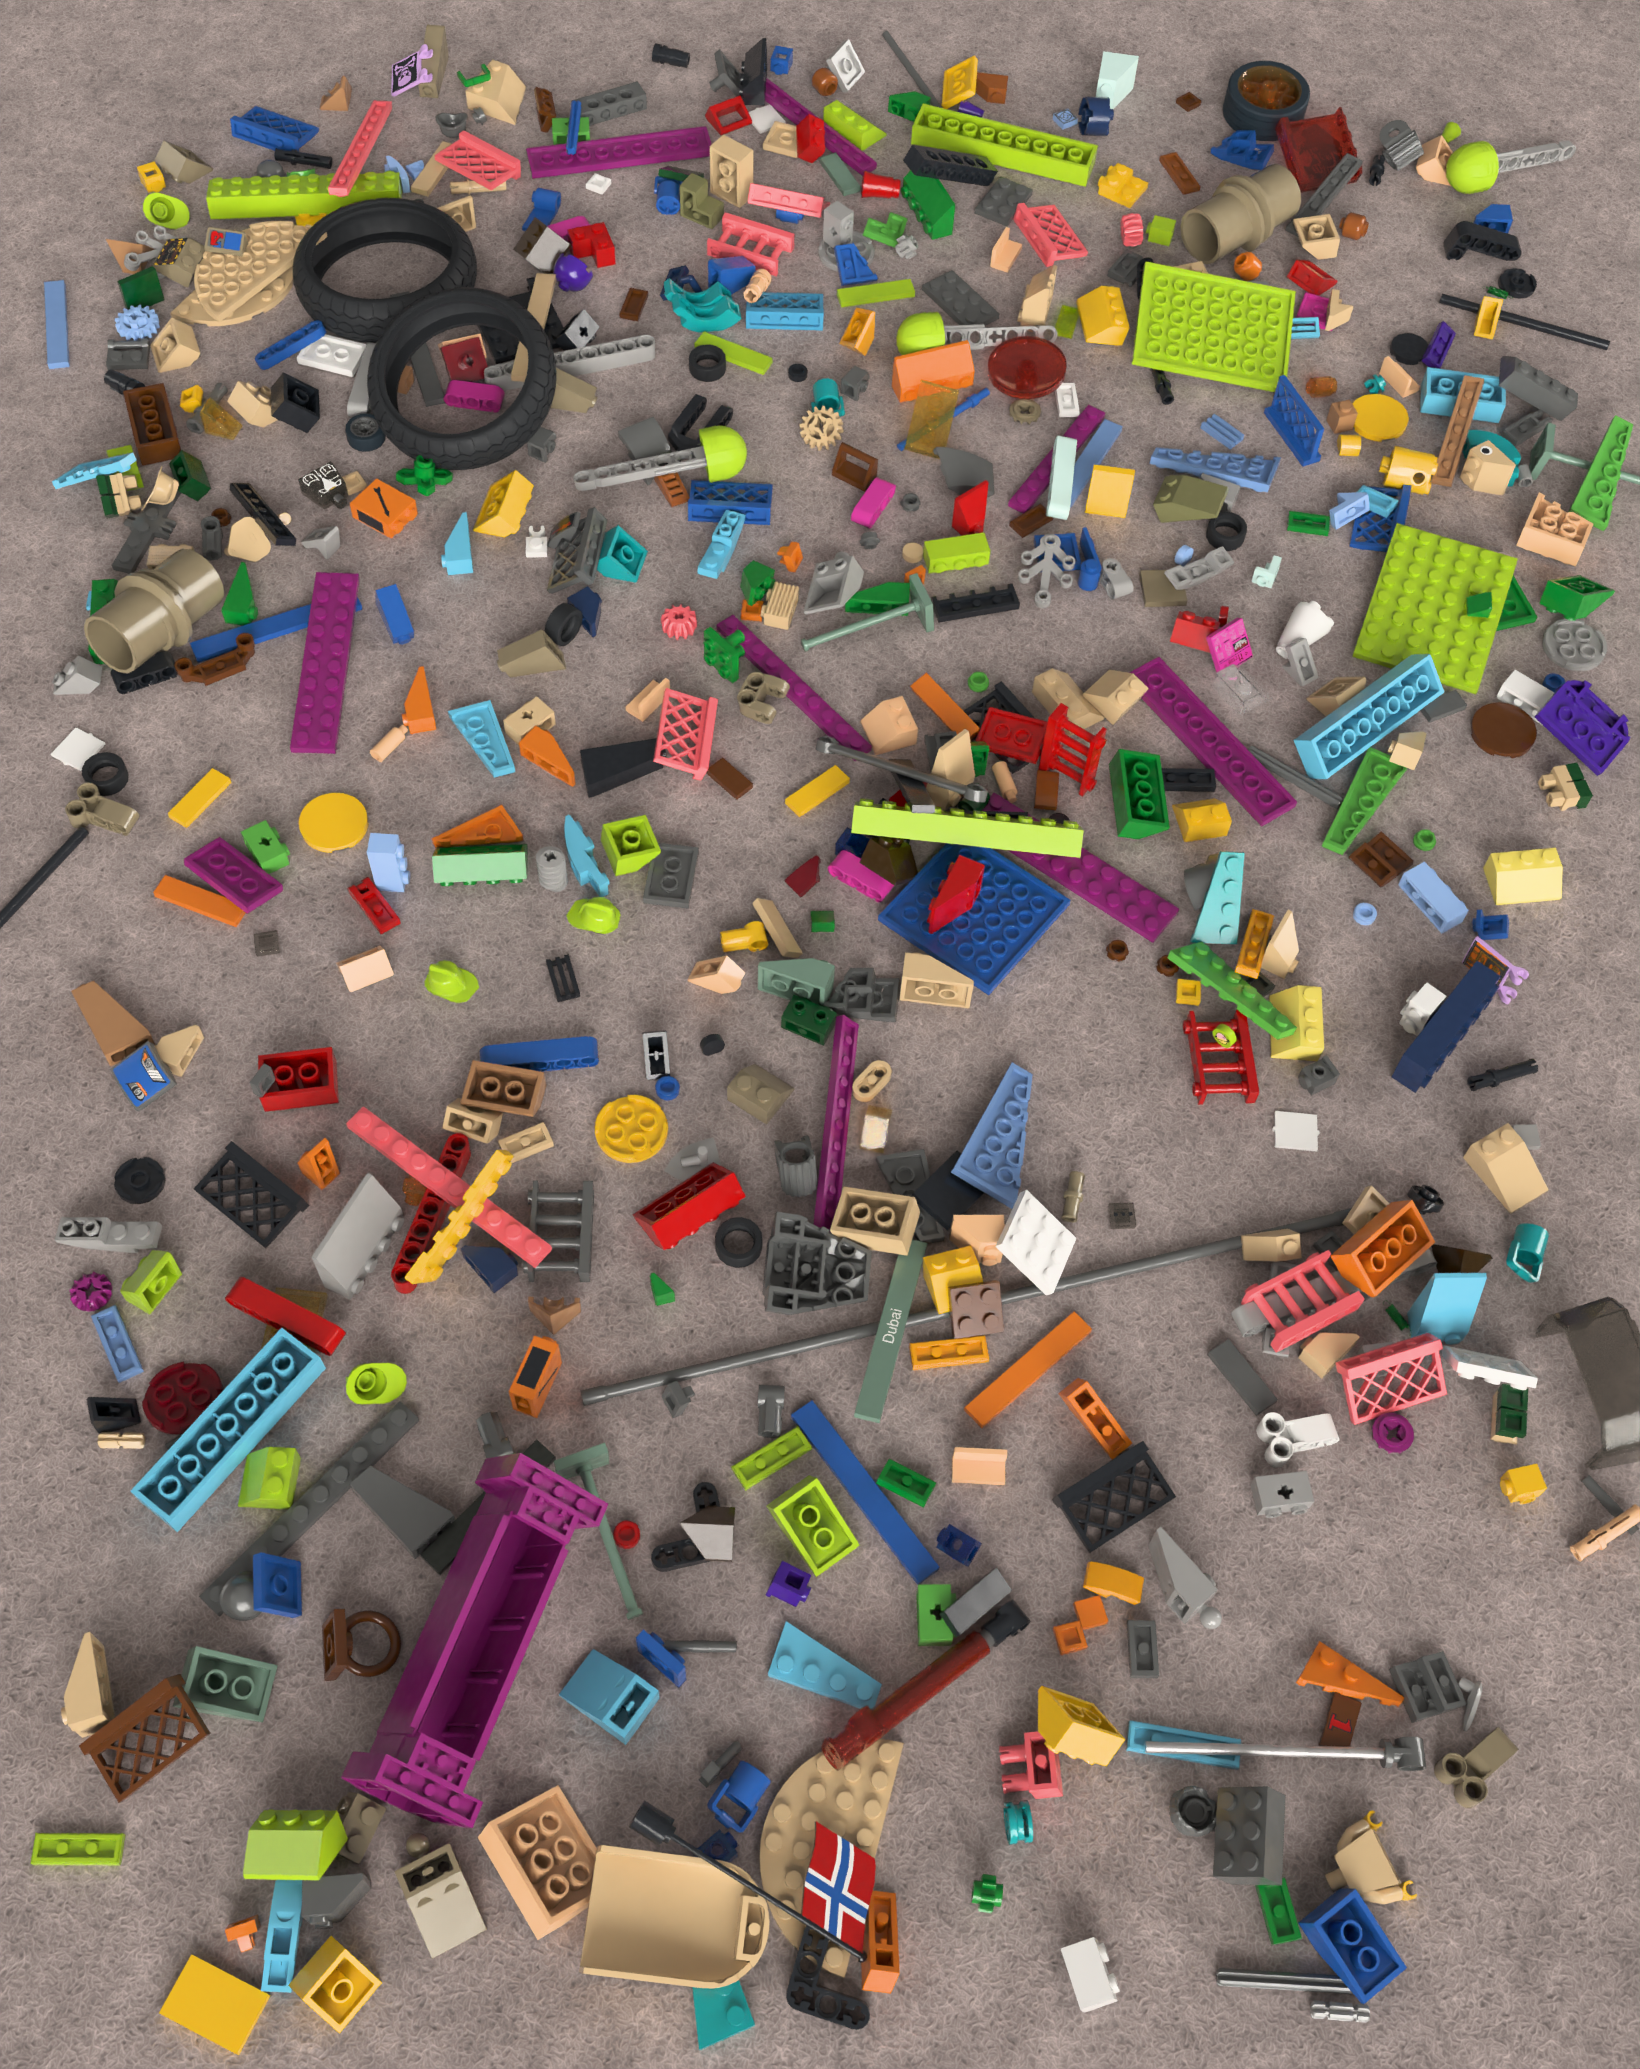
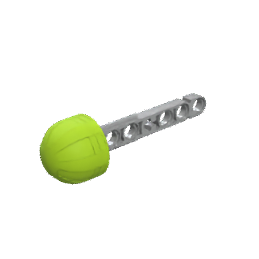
M1569 140L1559 142V144L1551 143L1496 154L1495 149L1488 142H1472L1462 145L1451 154L1446 165V177L1449 184L1460 193L1472 194L1483 192L1493 186L1498 173L1563 161L1574 155L1576 147Z
M922 312L910 315L901 323L897 332L896 342L900 354L906 355L952 344V335L958 332L961 336L959 342L968 340L970 350H984V346L1050 344L1056 340L1057 330L1049 325H1036V327H985L984 324L944 326L941 315L938 312ZM1029 329L1034 333L1030 341L1025 338V333ZM1046 329H1050L1052 332L1049 340H1045L1043 337ZM1013 330L1016 336L1010 342L1007 339V333ZM976 331L979 334V339L976 343H973L970 340V335ZM994 333L1001 335L1002 338H994L992 340L989 339V335Z
M712 426L699 429L701 447L602 466L593 471L592 469L582 470L575 473L573 480L577 490L586 491L596 489V487H606L705 467L709 482H717L730 479L742 470L747 458L746 444L740 434L734 429L726 426ZM688 459L685 462H679V460ZM668 463L665 466H659V464ZM622 471H628L625 474H619ZM602 475H608L605 478H599ZM587 479L585 482H579L580 480Z

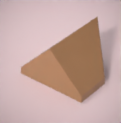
M342 76L340 84L336 82L334 88L328 90L331 96H322L321 110L348 111L352 87L347 78Z
M106 239L124 273L135 274L145 269L148 261L142 262L138 270L130 271L124 265L126 254L133 252L138 255L154 250L142 244Z
M528 1297L530 1311L553 1335L581 1312L580 1298H575L574 1303L567 1306L564 1305V1297L560 1300H550L544 1297L543 1305L536 1304L534 1297Z

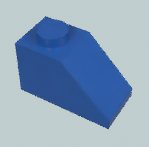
M1491 204L1476 215L1473 223L1508 233L1513 221L1510 205Z

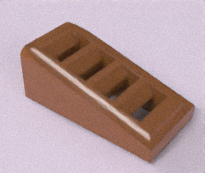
M677 472L654 477L656 484L671 507L688 502L690 497Z

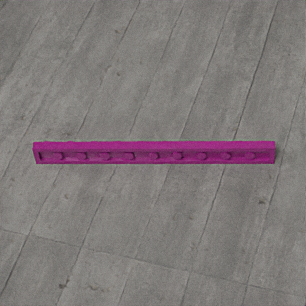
M767 78L765 95L767 103L796 125L808 114L817 117ZM824 122L825 147L829 151L837 153L842 161L862 176L864 171L871 172L877 168L876 161Z
M734 615L717 624V630L725 638L737 629L744 634L745 641L740 643L745 650L744 656L763 674L785 680L790 685L786 696L823 732L837 740L839 745L864 753L872 751V745Z
M845 1015L836 1017L813 1223L819 1228L823 1226L829 1229V1233H831L830 1228L842 1192L859 1024Z

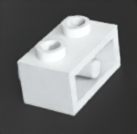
M1426 983L1419 992L1414 990L1406 1000L1407 1004L1400 1012L1403 1016L1399 1024L1408 1033L1418 1036L1441 1007L1446 995L1429 983Z
M1092 1937L1061 1948L1082 2012L1085 2013L1118 2001L1115 1993L1120 1992L1114 1973H1108L1105 1962L1110 1960L1104 1943L1099 1944L1098 1940Z

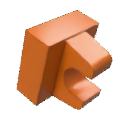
M791 542L789 546L780 547L777 552L778 555L782 556L780 563L786 565L787 571L796 572L803 559L799 543Z
M258 1914L231 1923L225 1929L228 1942L237 1939L241 1953L253 1949V1946H255L253 1933L257 1932L261 1927Z

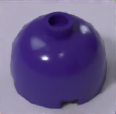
M564 253L560 254L554 265V274H556L558 286L565 292L569 290L573 292L583 290L593 278L592 271L588 273L586 270L587 265L570 254L567 257H564Z

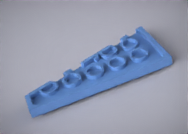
M1155 448L1150 464L1156 465L1158 468L1173 469L1178 473L1193 474L1199 478L1204 473L1241 487L1251 488L1256 492L1268 493L1281 457H1274L1273 460H1263V456L1258 455L1250 459L1246 458L1243 454L1211 452V455H1201V451L1194 450L1193 453L1186 454L1180 449Z
M1013 1062L1008 1067L951 1171L954 1175L1013 1209L1018 1198V1189L1021 1184L1020 1171L1023 1165L1026 1139L1025 1126L1028 1120L1027 1108L1033 1074Z

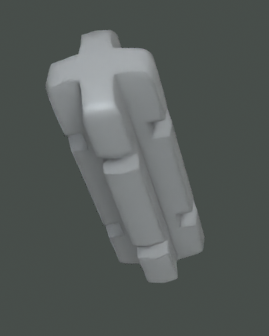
M1317 2000L1312 2001L1310 2004L1311 2017L1314 2019H1323L1325 2017L1328 2020L1353 2021L1355 2019L1356 2022L1363 2023L1370 2020V2009L1365 2004H1357L1355 2006L1352 2003L1327 2002L1325 2004L1324 2001Z

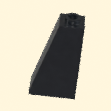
M657 738L580 750L588 798L662 769L663 764L653 762ZM664 749L660 752V756L667 758L666 750Z

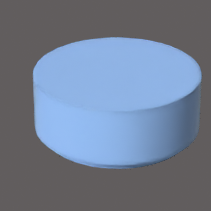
M1187 545L1180 547L1175 555V563L1182 567L1185 566L1193 556V548Z
M1360 903L1356 905L1353 911L1354 920L1361 925L1372 924L1377 916L1375 907L1369 903Z

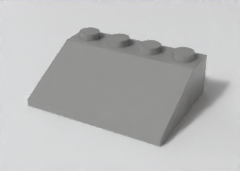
M369 1173L366 1174L312 1255L324 1288L349 1300L352 1299L354 1294H358L362 1290L364 1278L368 1273H372L378 1263L377 1258L381 1252L387 1251L391 1243L390 1238L404 1224L401 1207Z

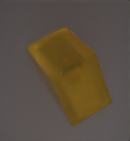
M211 397L200 411L204 430L207 434L234 440L243 426Z
M868 1106L860 1149L884 1153L892 1109Z

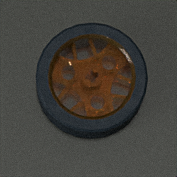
M1274 61L1247 63L1236 69L1230 76L1222 108L1223 116L1229 126L1235 131L1255 130L1256 140L1273 142L1286 139L1294 135L1303 124L1310 98L1309 85L1298 71L1285 64Z

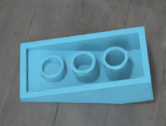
M1434 1273L1407 1312L1411 1338L1430 1333L1441 1339V1341H1445L1446 1344L1460 1343L1471 1327L1487 1279L1486 1273Z

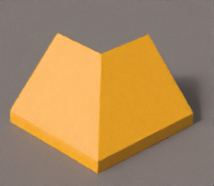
M856 307L839 344L865 356L874 339L875 312Z

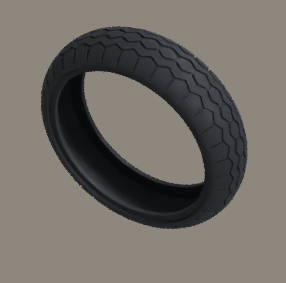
M400 198L364 200L329 213L307 231L297 247L293 261L294 287L306 312L314 320H320L328 331L359 342L377 343L388 324L402 310L415 301L442 290L462 287L474 288L477 277V262L474 248L464 229L448 214L436 207ZM327 232V237L317 244L321 236ZM401 242L424 246L438 252L449 261L445 270L428 285L414 292L392 298L366 299L352 297L331 289L321 281L327 270L343 256L357 249L380 243Z
M462 287L442 290L427 295L406 307L382 332L374 347L368 367L367 388L369 402L374 417L386 437L399 450L412 459L416 460V457L421 455L423 459H433L436 468L446 470L480 468L496 463L519 450L541 427L550 410L555 394L556 361L549 338L540 323L527 309L513 299L481 288ZM482 325L507 332L526 347L528 351V370L524 385L511 406L487 425L463 433L441 434L421 429L400 415L397 392L402 372L412 355L434 336L456 327Z

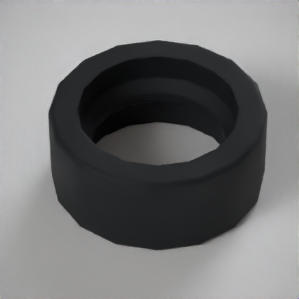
M701 345L694 348L689 355V371L691 375L703 382L719 380L726 371V356L723 350L714 345ZM704 359L718 362L717 365L712 367H703L697 363Z
M1220 512L1217 518L1210 519L1206 538L1209 544L1216 549L1223 546L1226 551L1236 550L1242 546L1245 540L1247 524L1241 516L1235 513ZM1221 526L1230 527L1238 535L1224 536L1217 532L1215 528Z
M568 603L558 605L548 617L544 630L545 633L555 644L566 646L576 637L583 620L581 611Z
M103 752L95 754L87 759L82 767V776L85 783L95 784L100 796L116 794L128 782L129 773L122 758L114 753ZM115 767L118 769L117 774L109 780L96 781L92 779L94 773L101 768Z
M734 1217L724 1221L718 1227L715 1235V1249L719 1259L726 1265L735 1268L753 1264L759 1258L762 1251V1232L758 1225L752 1220L743 1217ZM740 1230L749 1233L754 1243L750 1251L744 1254H734L726 1250L724 1239L728 1233Z

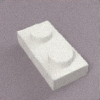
M1055 383L1054 390L1059 418L1078 417L1080 411L1075 383Z

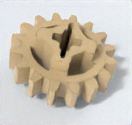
M822 406L821 410L814 407L815 412L812 413L808 410L809 416L802 417L804 423L800 424V429L802 430L800 432L801 437L804 438L805 444L810 443L809 445L812 449L817 446L818 451H821L822 446H825L829 450V444L836 446L835 439L841 440L839 433L844 432L842 419H839L838 412L834 413L833 408H829L826 411L825 406ZM820 423L822 424V427L824 428V429H823V433H822L821 430H820Z

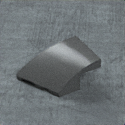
M654 417L618 431V437L628 449V456L631 460L672 452L661 427ZM654 477L643 480L648 486L652 483Z
M936 447L933 449L934 455H938L941 460L940 469L950 490L958 495H962L987 480L989 482L987 497L995 494L993 464L975 454L947 447Z
M850 968L845 974L844 980L835 988L832 998L829 1002L826 1001L824 1006L831 1008L838 1015H845L850 1018L896 1022L901 982L899 978H876L874 968Z

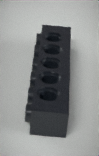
M913 144L903 159L904 163L916 176L980 186H989L998 172L988 158L984 156Z

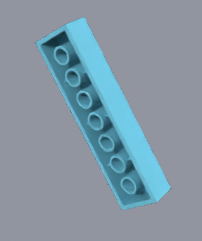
M1410 655L1293 740L1310 779H1328L1444 693L1431 655Z
M281 1328L130 1492L143 1505L178 1532L326 1369L321 1358Z

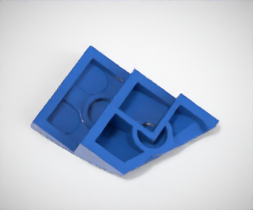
M1237 130L1230 137L1222 140V145L1211 148V154L1215 157L1253 170L1265 168L1274 152V144H1256L1255 130Z

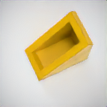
M1483 297L1476 316L1474 336L1493 339L1503 303L1502 299Z

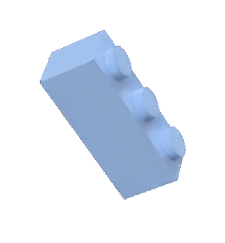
M370 833L367 855L376 888L379 891L404 892L405 885L410 883V871L407 870V857H404V844L400 843L399 835Z
M1426 862L1406 871L1398 884L1441 934L1462 923L1469 911L1465 904L1454 895L1450 887L1437 876L1434 869L1430 868Z

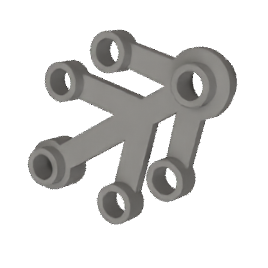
M162 226L154 228L153 235L158 240L163 239L166 241L167 239L177 238L166 233L165 228ZM138 231L135 237L136 242L156 250L138 255L133 252L126 254L124 259L125 267L130 271L138 270L140 263L156 259L164 244L149 238L145 231ZM157 272V275H158V278H159V279H162V278L165 277V276L162 275L161 273H158V272Z
M1055 534L1044 535L1038 547L1032 551H1024L1021 554L1022 564L1031 565L1033 559L1045 553L1043 560L1030 569L1020 570L1018 580L1026 584L1030 582L1032 577L1042 571L1040 591L1035 594L1034 603L1039 608H1047L1051 604V594L1048 592L1051 572L1060 581L1061 587L1070 588L1073 583V577L1070 574H1065L1052 560L1054 554L1062 562L1065 570H1072L1075 566V558L1064 553L1060 548V538ZM1028 556V557H1030L1031 559L1026 560V559H1024V557ZM1070 561L1072 564L1068 565L1065 562ZM1067 579V580H1069L1070 582H1069V583H1065V582H1063V580Z

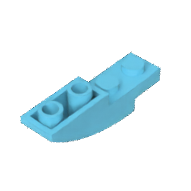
M725 510L712 534V542L698 566L697 574L718 579L721 571H725L738 542L745 521L744 514Z
M570 814L565 816L566 850L576 879L581 886L589 882L599 897L608 895V885H610L606 874L598 870L597 862L593 857V849L595 848L593 841L589 836L585 837L582 826L578 821H574Z
M302 1880L275 1881L265 1945L261 1991L288 1993L293 1991L288 1985L295 1975L299 1934L303 1919L301 1916Z

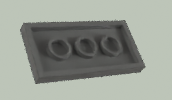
M953 270L922 285V291L959 325L984 324L986 326L999 319L1000 314Z

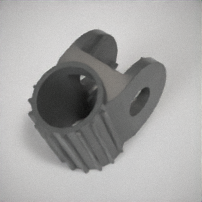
M1394 120L1387 123L1381 129L1379 139L1384 149L1382 154L1394 170H1401L1424 154L1416 131H1412L1406 122ZM1392 131H1399L1398 135L1394 137L1389 136Z
M803 1136L801 1141L789 1143L775 1140L774 1152L782 1191L786 1195L798 1198L812 1194L818 1184L814 1150H812L809 1136ZM792 1149H804V1155H802L804 1162L790 1163L786 1161L785 1153Z

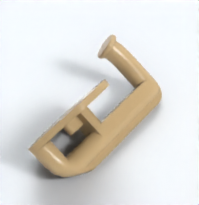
M288 513L276 514L284 525H288L291 522V516ZM244 517L231 526L228 546L225 547L224 553L227 556L256 562L270 552L271 545L265 532L255 522V519Z

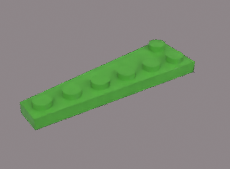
M1371 747L1368 748L1322 847L1343 855L1408 768L1390 762L1389 754Z
M1201 941L1170 950L1167 957L1170 961L1188 974L1195 973L1201 978L1200 983L1204 986H1212L1218 990L1220 998L1234 1002L1239 1012L1249 1017L1274 1038L1279 1040L1294 1034L1297 1027L1286 1016L1281 1014L1271 1002L1261 996L1254 987L1250 986L1239 973H1235L1208 945Z

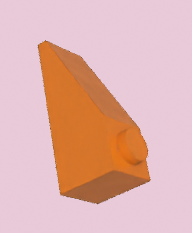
M424 666L418 668L404 703L406 713L402 714L404 726H409L410 734L436 730Z
M535 726L519 742L521 756L573 787L575 785L574 771L556 740L549 731Z
M326 1138L320 1141L312 1150L306 1151L297 1162L301 1173L321 1190L340 1174L329 1141Z
M1077 1378L1058 1393L1070 1411L1112 1460L1133 1444L1086 1380Z
M874 1890L872 1892L865 1919L863 1951L866 1952L867 1959L861 1963L862 1990L891 1994L899 1976L896 1893Z

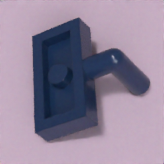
M686 265L669 270L666 280L670 278L682 289L685 284L689 283L695 293L703 292L695 277L688 275L689 270ZM664 285L660 293V296L663 299V301L668 300L664 294Z

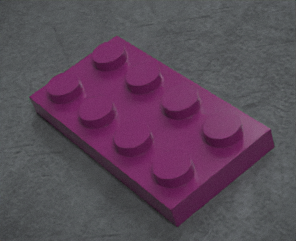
M221 837L184 858V865L247 914L283 891V885Z

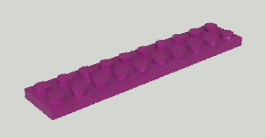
M703 126L577 142V150L574 155L566 153V143L526 148V155L532 179L710 157V146L712 143L707 127Z
M316 572L290 744L291 753L336 754L360 582L359 574Z
M1160 657L1129 672L1133 673L1149 688L1142 696V700L1207 769H1214L1216 779L1261 827L1296 807L1297 801Z
M995 792L990 796L988 805L982 810L1025 812ZM1028 814V816L1032 817L1033 821L1041 822ZM1081 848L1080 858L1008 850L1152 943L1155 942L1179 912V908L1084 848Z

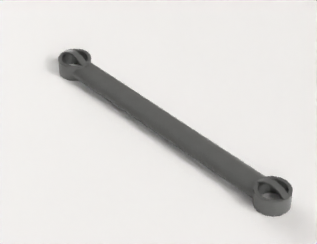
M831 736L817 738L816 750L819 752L839 754L963 794L964 798L970 801H986L988 789L979 783L964 785L839 745V742Z

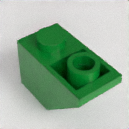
M916 91L890 95L888 112L915 122L922 104L930 105L931 97Z
M754 560L743 569L740 585L745 599L750 606L761 600L768 589L773 588L775 583V570Z
M971 741L975 777L985 775L989 745L985 741Z

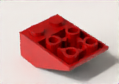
M959 855L955 863L951 862L947 871V875H949L947 880L943 879L938 888L939 895L937 898L933 897L929 905L931 912L927 923H930V934H933L973 907L981 891L984 864Z

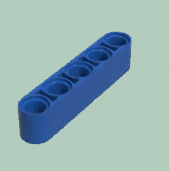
M584 1036L487 1045L480 1049V1061L540 1071V1069L541 1071L563 1070L564 1067L565 1069L588 1067V1065L589 1067H594L599 1063L598 1043L596 1038Z

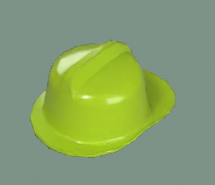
M152 193L143 202V212L146 218L156 225L169 229H178L187 225L190 219L188 207L177 198L162 193Z
M598 896L592 899L575 901L566 916L568 922L573 927L607 934L618 928L621 915L619 910L608 899Z
M447 960L431 964L424 981L425 987L430 993L456 1003L467 1002L479 988L478 980L472 973Z
M362 1363L354 1367L349 1376H346V1394L356 1404L389 1403L401 1396L405 1391L407 1384L406 1374L401 1367L393 1363Z

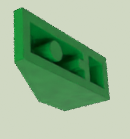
M241 562L221 609L225 623L244 626L252 623L258 616V608L255 605L245 562Z
M887 582L856 592L845 603V612L880 614L909 603L910 583Z

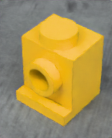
M155 161L137 167L140 181L148 193L153 191L157 193L166 187L163 174ZM150 171L154 172V174L150 176H146L145 174Z

